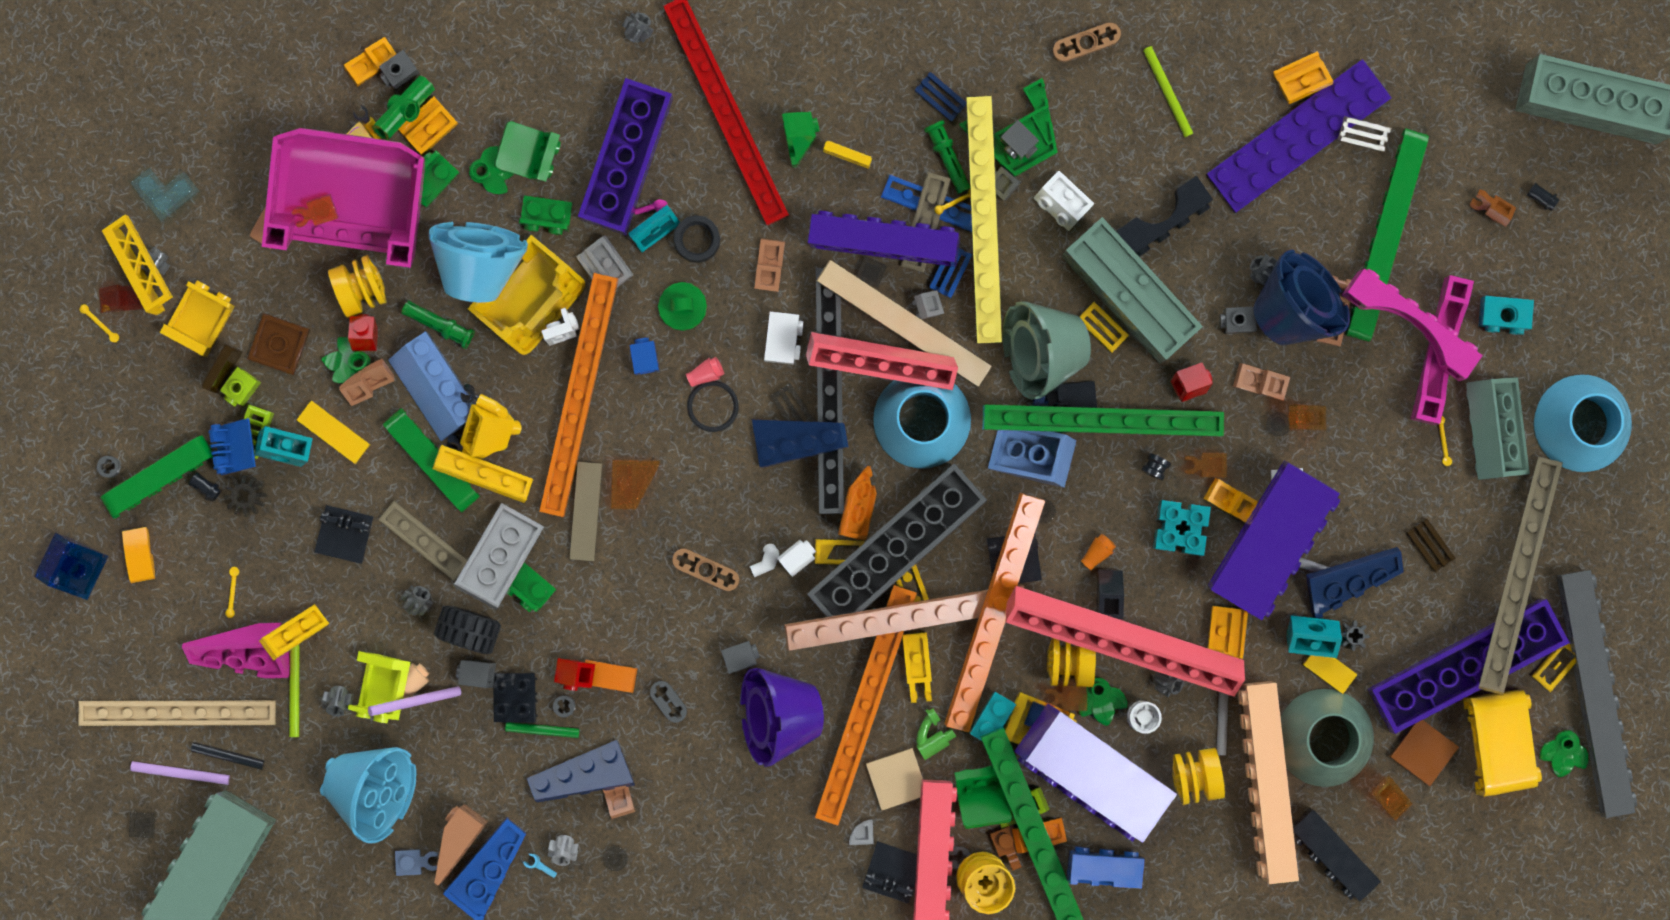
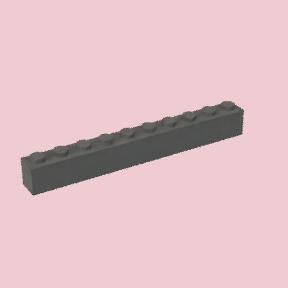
M816 268V280L824 268ZM816 281L817 333L841 337V297ZM817 367L818 422L842 423V371ZM843 449L818 455L819 514H843Z
M1591 570L1556 575L1568 641L1570 642L1572 652H1575V655L1571 653V657L1573 659L1576 656V664L1573 668L1601 817L1610 818L1635 813L1637 798L1635 793L1631 791L1630 786L1633 776L1631 769L1627 768L1625 759L1628 758V749L1626 744L1622 742L1621 734L1624 733L1621 719H1618L1617 715L1619 701L1617 696L1613 694L1612 685H1615L1613 672L1609 671L1608 666L1610 652L1608 647L1604 645L1603 637L1606 636V630L1603 622L1600 623L1599 618L1601 603L1596 598L1594 591L1597 588L1596 577L1594 574H1591Z

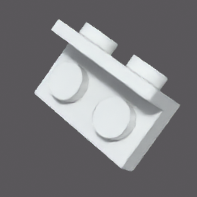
M1060 171L1034 197L1039 206L1047 210L1056 219L1057 223L1068 231L1094 205Z
M566 308L561 309L565 323L561 324L560 321L546 325L547 329L542 330L544 340L549 346L577 337L576 330L580 329L573 312L569 313Z

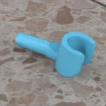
M529 854L535 858L534 865L531 866L526 861L523 862L527 868H537L553 878L557 875L555 871L540 862L537 854Z

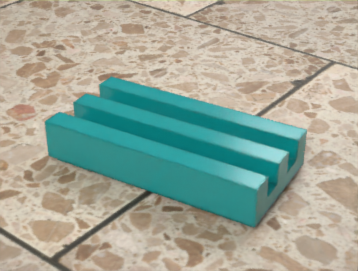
M666 205L628 234L640 251L644 252L675 229L680 221L671 208Z

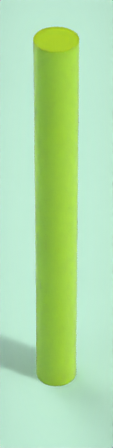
M1152 46L1144 49L1143 52L1184 137L1186 138L1194 134Z
M300 644L290 650L289 737H299Z

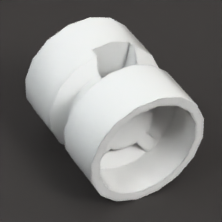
M1137 701L1129 707L1127 721L1134 730L1140 733H1151L1160 726L1161 712L1153 703Z

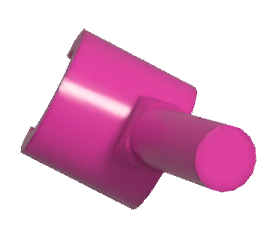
M659 199L648 206L636 208L634 212L635 215L653 210L657 212L668 204L665 200Z

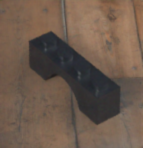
M1197 175L1175 190V209L1169 219L1160 223H1147L1136 217L1116 231L1139 257L1150 250L1148 245L1155 240L1161 243L1171 236L1168 231L1175 226L1179 230L1191 222L1188 217L1194 213L1200 216L1211 208L1209 203L1213 198Z

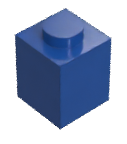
M649 338L634 340L635 344L630 345L634 374L641 375L660 371L655 342L649 341Z

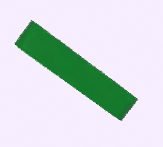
M400 408L383 423V426L454 506L463 513L480 497L479 493L472 489L470 483L432 469L438 453L437 446L422 433L420 427Z
M203 435L198 436L102 495L100 499L113 519L118 518L121 512L129 511L141 504L140 501L142 499L154 496L162 491V487L175 483L183 478V474L196 470L204 465L202 462L209 458L213 459L215 455L211 454L213 451Z

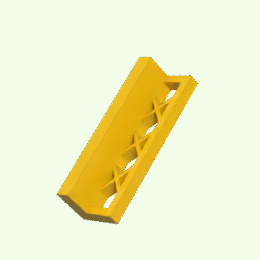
M124 215L103 229L102 232L145 311L159 315L165 311L162 304L173 296L128 215ZM124 224L128 229L126 237L122 230L119 229ZM131 244L136 245L139 249L137 258L130 246ZM141 265H146L149 267V278H147L144 270L141 268ZM153 285L159 286L163 293L161 297L158 298L152 287Z

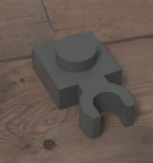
M995 165L996 194L1004 201H1007L1022 182L1002 166L997 171Z

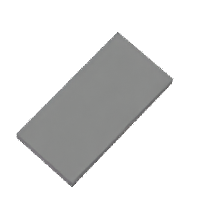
M501 503L454 583V587L497 610L544 526Z

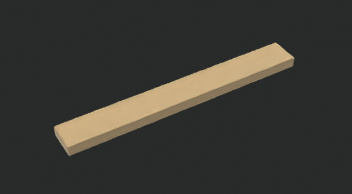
M828 261L817 278V282L922 351L954 357L958 366L957 374L979 387L992 367L833 261Z
M276 700L79 701L78 726L276 725Z

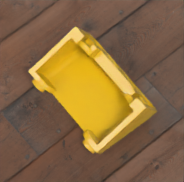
M532 235L526 240L528 246L526 253L522 257L523 262L511 275L499 297L491 302H472L468 308L470 312L522 355L530 353L544 338L542 330L547 329L546 325L557 322L562 317L561 309L566 308L568 310L585 288L584 279Z
M1519 689L1504 691L1503 695L1489 693L1463 698L1464 709H1468L1469 715H1472L1467 718L1468 722H1471L1477 764L1475 775L1480 776L1478 782H1475L1476 794L1485 797L1538 787V782L1542 781L1540 768L1536 767L1528 710L1531 709L1530 695L1525 694L1524 690Z

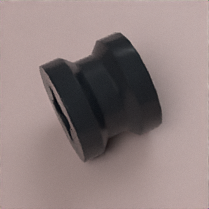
M1149 453V461L1142 467L1141 471L1163 481L1165 477L1164 472L1170 468L1171 463L1160 456Z

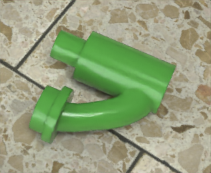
M933 708L925 710L927 716L924 718L917 733L916 746L925 760L949 746V741L956 737L951 728L944 733L939 731L927 739V733L931 724L933 723L936 726L938 725L937 722L941 721Z

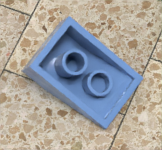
M998 430L988 469L1065 488L1076 440L1068 435L1055 432Z

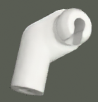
M774 544L765 545L762 561L750 566L754 577L775 568L778 560L777 557H779V550Z

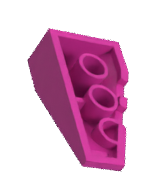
M258 623L186 642L182 645L189 664L220 669L222 664H226L234 668L235 673L243 674L244 668L257 670V677L261 678L289 677V651L273 660L259 642L262 637L280 627L281 623Z

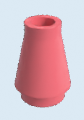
M709 357L694 370L687 373L686 377L690 385L694 387L699 384L719 380L720 376L724 375V370L716 357L712 359Z

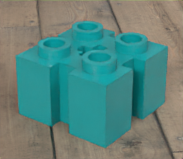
M1160 500L1157 520L1162 521L1161 530H1155L1153 549L1175 552V547L1178 546L1182 547V553L1204 556L1207 536H1202L1201 530L1202 527H1208L1211 507L1190 504L1188 505V510L1181 509L1182 503ZM1183 521L1185 523L1184 526H1187V531L1180 535V530H1176V525H1180Z

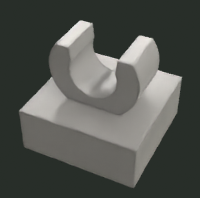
M937 290L914 296L915 300L912 304L917 305L919 311L916 317L923 320L944 314Z

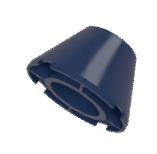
M1288 250L1283 253L1254 303V316L1261 330L1273 342L1283 346L1335 337L1345 332L1350 323L1349 308L1347 304L1343 305L1339 296L1343 292L1333 276L1320 262L1305 252L1297 254L1294 253L1295 250Z

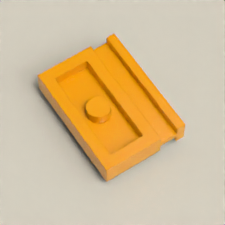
M1318 51L1273 72L1288 104L1333 84V79L1324 62L1320 59Z
M433 97L420 108V113L416 120L413 122L406 121L398 130L423 156L455 128L458 122Z
M1212 606L1207 648L1243 659L1248 612L1243 609Z

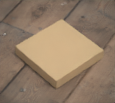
M913 748L866 763L881 810L920 798L921 779L923 778Z

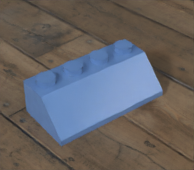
M425 331L405 344L388 361L439 439L443 441L449 435L454 434L465 426L471 404L475 403L474 401L470 403L462 401L460 393L469 395L468 392L464 390L461 381L430 334Z

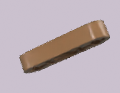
M1105 23L1061 39L1053 47V56L1059 62H1068L1115 45L1121 36L1120 28L1114 23ZM1106 28L1116 32L1113 40L1110 41L1106 37L1100 40L1102 45H1098V39L1094 32L1098 31V36L1104 35ZM1084 36L1092 38L1093 47L1083 49L1080 46V39ZM1072 40H1075L1076 48L1080 52L1075 54V49L1068 51L1067 57L1057 53L1060 50V45H1064L1065 48L1073 46Z
M680 549L673 555V564L678 570L720 589L731 591L739 584V575L736 571L688 549ZM684 553L689 554L688 559L695 562V557L700 558V561L695 566L694 573L690 571L691 565L684 564L683 567L679 565L678 555L683 556ZM710 563L713 566L711 576L703 577L699 573L701 564ZM717 567L723 569L720 574L727 576L729 573L733 574L734 585L729 584L728 587H725L724 581L717 578V583L712 581L717 574Z

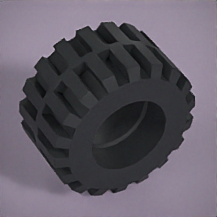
M447 605L442 606L433 635L441 641L467 650L491 654L501 624L492 618Z

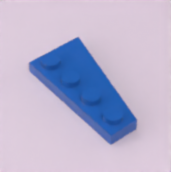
M507 817L443 891V895L474 920H483L526 832Z

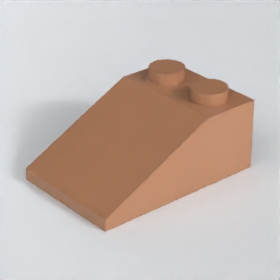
M465 804L461 807L456 806L445 818L448 823L444 827L434 882L438 886L445 881L488 823L486 819Z

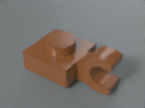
M1480 189L1476 197L1482 201H1477L1473 198L1470 206L1475 210H1487L1485 213L1494 222L1506 227L1511 221L1516 207L1497 195L1492 198L1486 191Z
M1011 825L991 833L990 836L998 856L1006 855L1014 871L1022 866L1015 852L1016 847L1012 833L1014 827Z

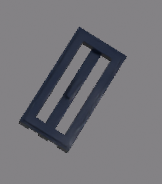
M931 72L914 90L950 122L967 105V102ZM932 80L960 105L956 107L928 82ZM926 87L954 112L952 114L948 113L922 89Z

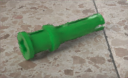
M942 120L926 127L924 131L929 134L934 145L932 149L939 153L957 191L956 193L959 194L970 189L971 185H969L952 148L953 139H949L943 126L945 122Z
M410 300L405 303L401 314L442 334L443 339H450L460 344L464 350L468 348L475 334L474 329L468 330L458 325L454 319L448 321Z

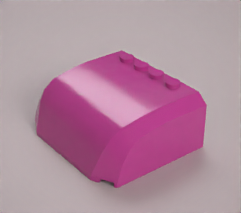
M298 128L274 136L262 247L287 250L292 240L384 252L387 253L386 264L411 268L415 258L425 171L424 158L401 142L305 128Z

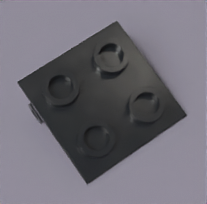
M1095 381L1060 384L1047 394L1048 407L1097 408Z
M326 505L325 511L322 512L320 522L322 523L314 553L362 564L374 516Z
M1034 534L1018 583L1042 580L1036 534ZM1006 536L987 538L992 576Z
M495 673L493 686L494 722H536V717H538V714H536V702L538 700H536L535 695L538 694L535 692V680H537L535 673Z
M877 841L862 888L909 904L916 880L917 854Z

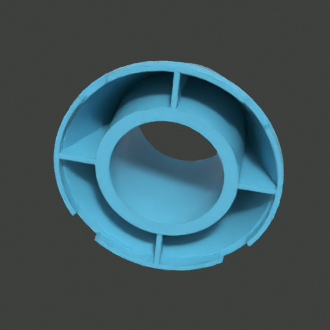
M453 222L440 223L432 226L429 230L430 243L445 293L453 298L469 302H491L499 297L526 253L527 241H520V235L510 230L473 222H466L465 227L453 226Z
M1591 375L1569 376L1553 384L1541 397L1534 416V431L1543 452L1549 459L1563 462V468L1576 472L1599 470L1614 462L1626 448L1632 429L1630 409L1623 395L1611 383ZM1584 399L1598 404L1604 411L1607 420L1606 432L1595 445L1582 441L1575 433L1572 425L1573 412L1576 406Z
M893 380L883 390L877 400L873 419L874 429L880 445L894 460L908 467L932 468L946 463L962 449L969 435L971 413L964 394L956 384H954L953 390ZM915 396H929L942 405L946 413V427L938 438L921 442L910 438L903 431L899 421V413L907 400Z

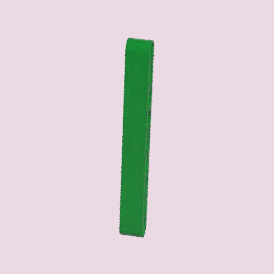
M1406 128L1402 132L1404 137L1401 145L1399 144L1395 156V159H1397L1395 168L1392 167L1388 182L1391 183L1388 191H1385L1383 198L1382 214H1379L1375 228L1377 232L1375 238L1372 237L1370 244V257L1364 265V269L1376 272L1380 276L1379 280L1386 285L1389 281L1429 139L1427 134ZM1356 306L1352 307L1351 323L1345 335L1370 342L1380 310H1361Z

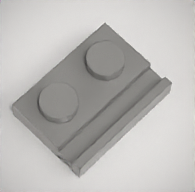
M602 236L576 256L591 279H593L594 273L619 279L618 288L633 276L631 270L606 236Z

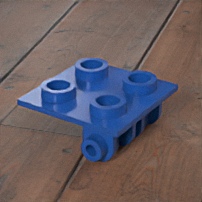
M249 418L221 426L220 424L210 426L211 430L208 431L211 443H217L210 445L211 448H217L218 450L211 452L212 455H218L213 457V469L216 470L217 474L226 475L256 467Z

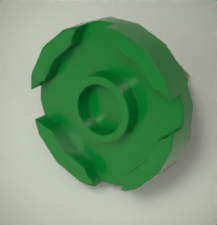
M679 282L672 284L664 290L659 299L658 309L660 317L666 325L674 330L686 331L694 329L702 322L706 316L707 303L704 294L698 287L691 283Z

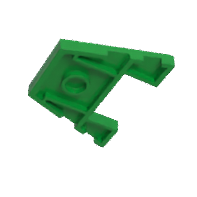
M1043 78L1023 88V92L1034 112L1019 119L1039 140L1036 145L1038 150L1029 159L1024 157L1021 161L1017 157L1012 159L1004 151L1006 146L1000 141V138L1014 123L993 134L994 159L1015 177L1058 153ZM967 119L960 123L959 126L968 135Z

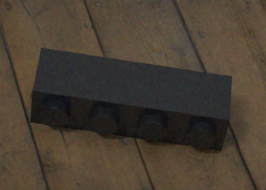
M1309 808L1293 823L1294 841L1299 846L1304 844L1310 850L1307 855L1316 864L1321 862L1327 868L1324 873L1333 882L1338 880L1344 886L1341 891L1350 900L1355 898L1359 902L1362 901L1381 883L1378 877L1314 809Z

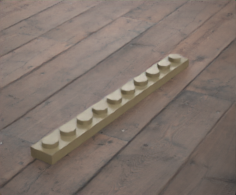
M1542 457L1537 459L1478 689L1501 695L1504 694L1563 462Z

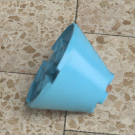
M392 747L346 753L338 756L336 759L331 758L326 763L325 769L327 772L320 788V794L326 797L359 840L366 843L382 841L394 831L391 827L397 819L404 818L410 806L416 785V766L411 763L410 757L412 755L408 751Z

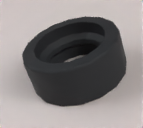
M694 215L685 218L678 224L674 233L676 250L682 258L689 262L701 263L708 261L716 254L720 246L721 238L718 228L713 221L705 216ZM694 225L704 226L712 237L709 248L698 254L688 251L683 244V234L690 226Z

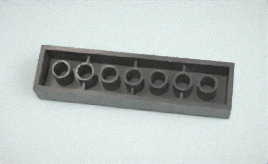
M954 463L807 595L827 617L866 610L987 502V499Z

